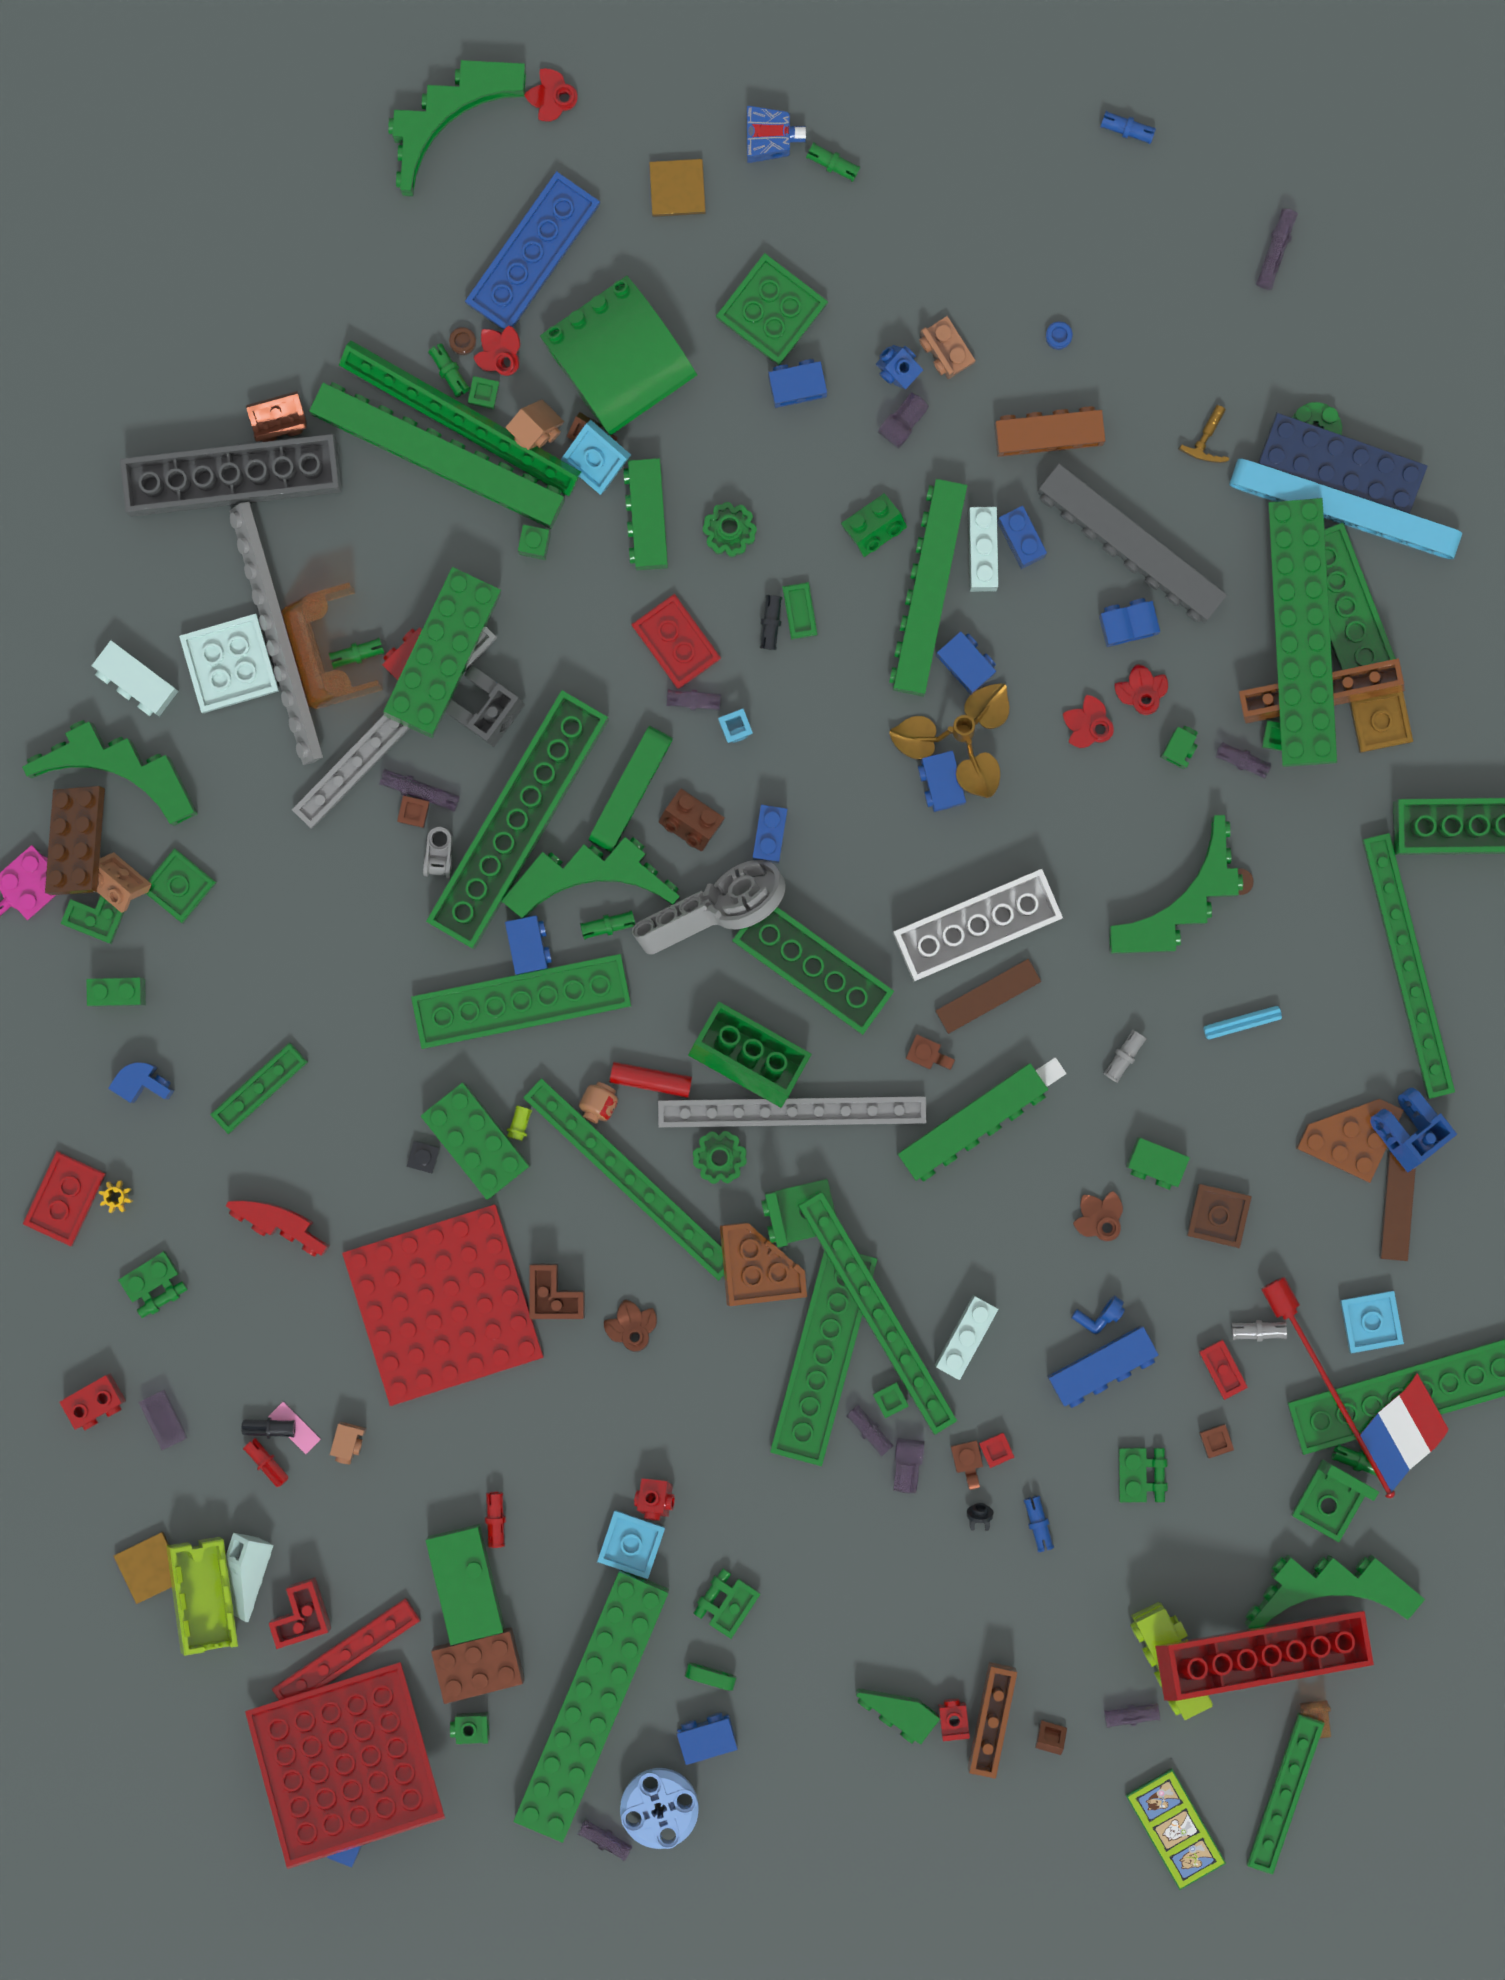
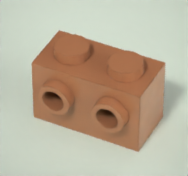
M541 399L521 408L505 428L514 436L515 441L521 447L529 450L536 446L541 448L547 441L549 443L554 441L561 433L559 428L565 421Z

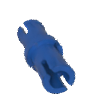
M1108 111L1105 112L1100 126L1101 128L1123 134V138L1127 139L1129 136L1151 144L1156 130L1155 127L1134 121V118L1130 116L1127 119Z
M1037 1495L1033 1496L1035 1508L1032 1505L1031 1497L1023 1501L1030 1519L1028 1526L1029 1529L1033 1530L1037 1551L1044 1552L1043 1540H1045L1047 1550L1053 1549L1054 1545L1047 1526L1050 1524L1049 1519L1045 1518L1040 1500L1041 1497Z

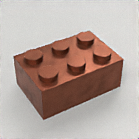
M512 1627L506 1628L500 1634L455 1645L447 1643L435 1646L431 1651L444 1704L521 1685L525 1680Z

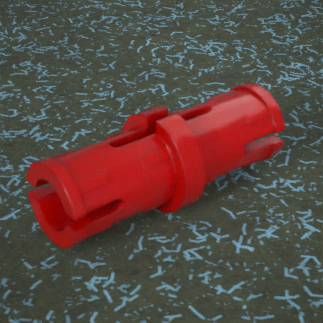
M503 1492L486 1493L487 1517H485L488 1529V1547H505L504 1523H506V1516H504Z

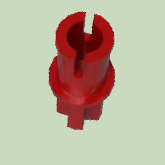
M254 1438L252 1442L250 1441L243 1448L258 1465L257 1470H262L276 1487L282 1486L288 1480V1475L274 1460L275 1456L270 1455L257 1438Z

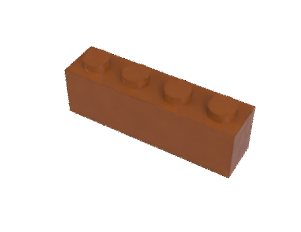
M1093 406L1080 408L1079 412L1069 413L1068 409L1055 410L1053 415L1042 416V412H1033L1026 414V418L1017 419L1016 415L1001 416L1000 420L994 424L997 457L1103 446L1105 443L1102 410H1095Z
M992 1662L988 1664L968 1763L970 1774L996 1779L1017 1677L1015 1667Z

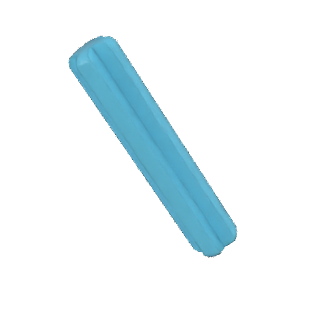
M1274 1006L1204 1026L1205 1037L1213 1039L1281 1020L1282 1013L1279 1006Z

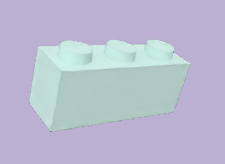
M970 507L968 511L970 592L997 591V507Z
M113 641L108 643L92 664V667L98 670L95 673L98 678L106 684L110 681L114 682L119 686L116 690L119 694L128 700L134 697L140 702L137 707L149 716L154 712L160 717L179 692Z
M973 1295L936 1361V1368L960 1380L994 1319L998 1308Z

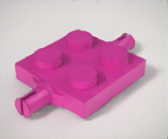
M33 845L0 872V891L4 897L0 902V908L4 906L0 909V916L12 906L26 920H29L57 896L45 893L48 858L41 855Z

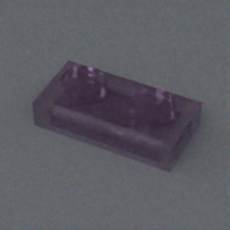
M165 1390L139 1402L161 1450L188 1438Z

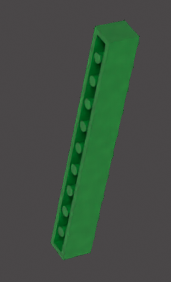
M331 382L330 386L322 383L309 410L313 417L552 529L565 502L564 496H561V490L551 485H547L546 488L536 484L538 481L536 478L525 473L521 477L513 473L514 468L505 463L499 462L496 465L490 462V457L482 452L475 450L473 454L464 450L466 446L454 439H451L450 442L441 439L442 434L431 428H427L424 431L416 427L418 424L416 421L405 416L401 420L393 416L394 412L382 405L376 408L369 404V399L359 394H355L354 397L344 393L346 389L336 383Z

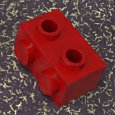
M110 1373L59 1403L73 1428L76 1430L83 1427L85 1431L99 1423L96 1419L106 1413L107 1417H110L122 1410L120 1404L126 1400Z

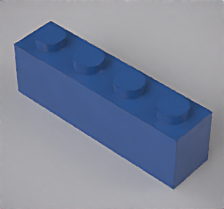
M1140 1325L1047 1377L1064 1407L1069 1405L1072 1408L1085 1401L1083 1396L1091 1392L1096 1395L1108 1388L1107 1383L1114 1379L1120 1382L1132 1375L1130 1371L1140 1366L1141 1369L1152 1365L1155 1363L1154 1358L1159 1354L1144 1327Z

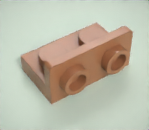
M948 316L929 328L925 327L921 330L920 336L922 338L919 339V342L926 353L931 352L934 356L935 361L933 364L940 375L945 374L947 379H950L975 363L976 360Z
M114 852L100 858L97 892L121 913L127 911L132 899L149 892L152 884Z

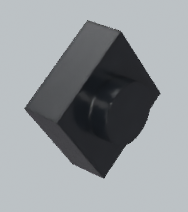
M414 1141L407 1167L433 1174L440 1148Z

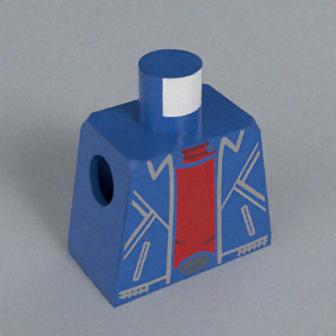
M747 106V163L787 157L790 155V142H806V126H790V113Z

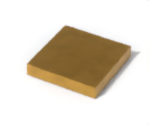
M702 159L649 162L653 217L705 214Z
M1403 692L1349 702L1360 753L1413 742Z
M164 1532L114 1555V1559L136 1604L172 1587L166 1548L169 1543Z

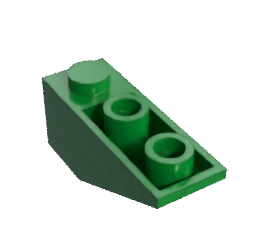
M859 1688L856 1690V1696L859 1698L857 1702L868 1711L872 1708L881 1714L878 1718L889 1727H892L894 1724L902 1730L900 1735L911 1744L916 1741L921 1745L940 1720L939 1714L918 1698Z

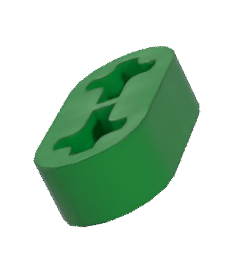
M688 1663L684 1675L688 1679L733 1691L737 1679L736 1676L696 1663Z

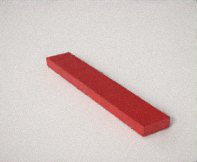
M405 1598L272 1688V1691L278 1700H282L323 1687L420 1622L421 1619L407 1598Z

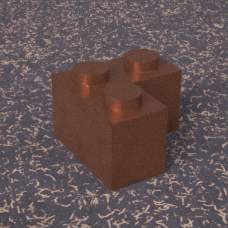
M530 1264L529 1319H584L585 1291H558V1264Z

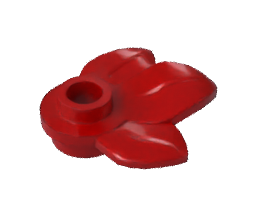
M547 68L540 69L539 76L542 85L531 88L524 95L532 106L540 108L538 119L549 122L559 118L563 111L572 109L577 103L578 96L573 86L565 84L561 73ZM567 94L569 95V100L562 102L560 96Z
M507 326L501 334L496 330L483 329L481 331V342L484 351L474 356L476 364L484 371L496 370L504 376L514 374L520 364L517 353L521 345L516 330L512 326ZM505 357L511 361L509 367L504 364Z
M1140 664L1135 665L1131 670L1129 682L1115 683V692L1119 700L1126 705L1134 706L1135 710L1142 715H1150L1156 712L1160 705V698L1168 691L1166 675L1162 674L1153 677L1149 669ZM1143 698H1150L1151 702L1144 704L1141 700Z
M1091 695L1085 696L1083 709H1072L1063 713L1065 724L1073 731L1069 738V743L1075 747L1086 748L1094 742L1103 743L1108 741L1113 735L1114 727L1111 720L1106 717L1104 704ZM1097 725L1104 726L1105 732L1103 734L1096 733L1095 727Z

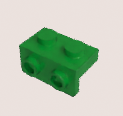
M885 493L841 523L843 529L857 545L863 557L876 551L881 545L898 536L907 528L900 511Z

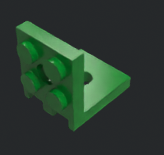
M828 1179L765 1193L766 1199L761 1200L764 1216H770L772 1225L767 1226L770 1242H776L777 1248L787 1246L791 1242L816 1237L807 1220L800 1215L798 1207L800 1203L821 1191L835 1213Z
M1322 1459L1291 1516L1340 1542L1364 1497L1375 1501L1379 1491ZM1326 1498H1332L1335 1502V1508L1330 1513H1325L1321 1509V1503Z

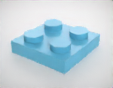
M590 420L583 427L561 460L581 471L580 478L601 495L608 488L631 454Z
M1393 1290L1340 1300L1349 1353L1404 1344Z
M615 1510L597 1562L648 1579L665 1527Z

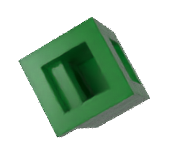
M1183 726V728L1177 727L1166 745L1161 758L1183 770L1187 768L1189 762L1185 761V758L1191 759L1198 746L1194 743L1198 732L1187 726Z
M489 1713L456 1714L455 1721H450V1737L456 1738V1744H488L490 1740ZM471 1726L474 1732L468 1735L464 1732V1727Z

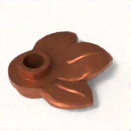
M1112 1191L1103 1201L1091 1195H1083L1080 1202L1083 1217L1073 1222L1076 1230L1083 1236H1097L1103 1241L1116 1239L1121 1231L1119 1218L1123 1213V1206L1118 1195ZM1104 1223L1111 1224L1112 1230L1109 1233L1103 1232L1102 1226Z
M624 1300L618 1308L617 1319L605 1320L604 1329L612 1341L623 1343L630 1351L639 1352L648 1345L649 1334L657 1325V1316L653 1308L641 1312L635 1303ZM635 1333L639 1334L640 1339L637 1342H632L631 1336Z

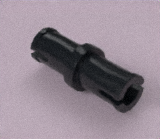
M766 595L764 619H761L760 622L763 625L760 648L776 650L778 627H781L782 623L779 620L782 597Z

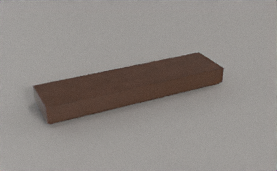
M1028 958L937 1009L935 1012L949 1034L1039 984L1041 980Z
M1389 1152L1380 1259L1408 1261L1416 1167L1407 1173L1392 1152Z

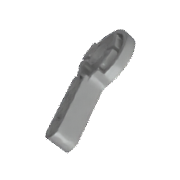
M751 860L741 863L723 874L714 886L713 884H707L704 892L699 891L639 921L633 927L632 934L645 953L655 954L712 925H720L727 929H742L752 926L765 919L777 908L785 893V880L777 867L769 861Z

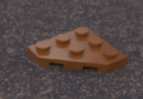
M1381 1099L1348 1109L1307 1124L1296 1149L1370 1183L1387 1148L1384 1141L1373 1129L1370 1121L1371 1117L1381 1109H1386L1399 1122L1404 1110Z
M746 1222L720 1225L727 1306L807 1297L805 1270L757 1232L754 1227Z

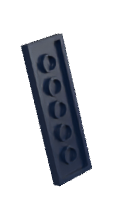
M1277 412L1258 464L1409 514L1428 467L1420 462Z

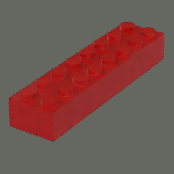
M1350 1611L1155 1646L1164 1701L1185 1700L1374 1665L1365 1611Z

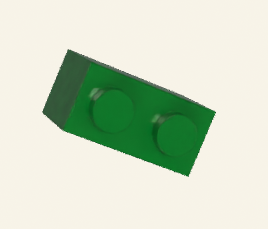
M144 978L86 979L87 1006L146 1005Z
M1137 1137L1126 1167L1132 1169L1130 1175L1143 1180L1146 1179V1176L1157 1179L1155 1185L1170 1190L1171 1186L1179 1187L1190 1157Z

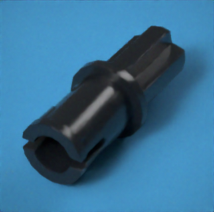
M268 1417L267 1420L245 1419L241 1425V1432L243 1435L267 1436V1439H271V1436L294 1438L296 1422L295 1420H272L271 1417Z

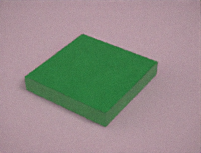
M174 848L149 878L148 881L152 885L149 892L145 894L178 921L184 923L217 882Z

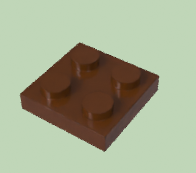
M1198 1184L1186 1236L1240 1248L1252 1196Z

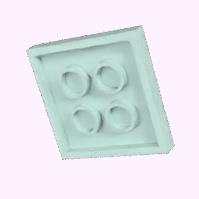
M257 614L179 636L201 713L279 692Z

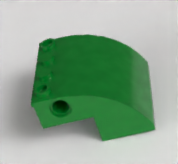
M627 275L540 335L550 355L573 383L585 405L609 436L697 376L691 363L668 328Z

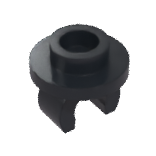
M976 1503L967 1509V1518L969 1519L971 1531L975 1530L976 1523H984L985 1531L990 1529V1521L993 1519L994 1514L991 1507L984 1503Z

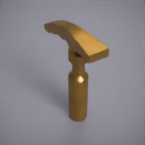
M1216 405L1202 431L1203 435L1200 441H1197L1195 444L1196 449L1182 444L1178 450L1203 461L1215 463L1228 462V457H1214L1209 453L1206 455L1203 452L1206 448L1205 443L1213 435L1226 409Z

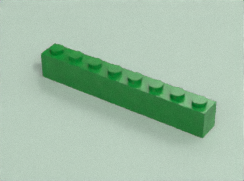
M936 479L934 486L929 485L926 501L931 502L929 512L924 511L921 527L926 528L924 538L918 537L915 552L920 554L919 563H913L910 579L915 580L913 590L908 589L905 605L910 606L908 616H902L900 631L904 632L903 642L897 641L894 657L899 658L898 667H892L889 683L894 684L893 691L925 696L967 485Z

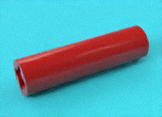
M613 1062L610 1083L687 1098L689 1097L692 1082L691 1076Z

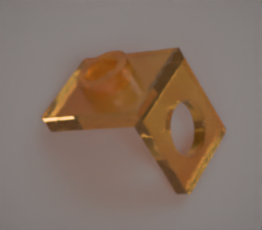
M1327 1700L1300 1703L1301 1714L1324 1721L1325 1724L1320 1738L1331 1737L1328 1714L1331 1711V1707Z

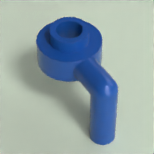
M1114 1295L1104 1306L1096 1321H1093L1078 1309L1075 1310L1071 1318L1093 1334H1099L1107 1323H1110L1112 1320L1117 1322L1125 1311L1122 1307L1124 1301Z

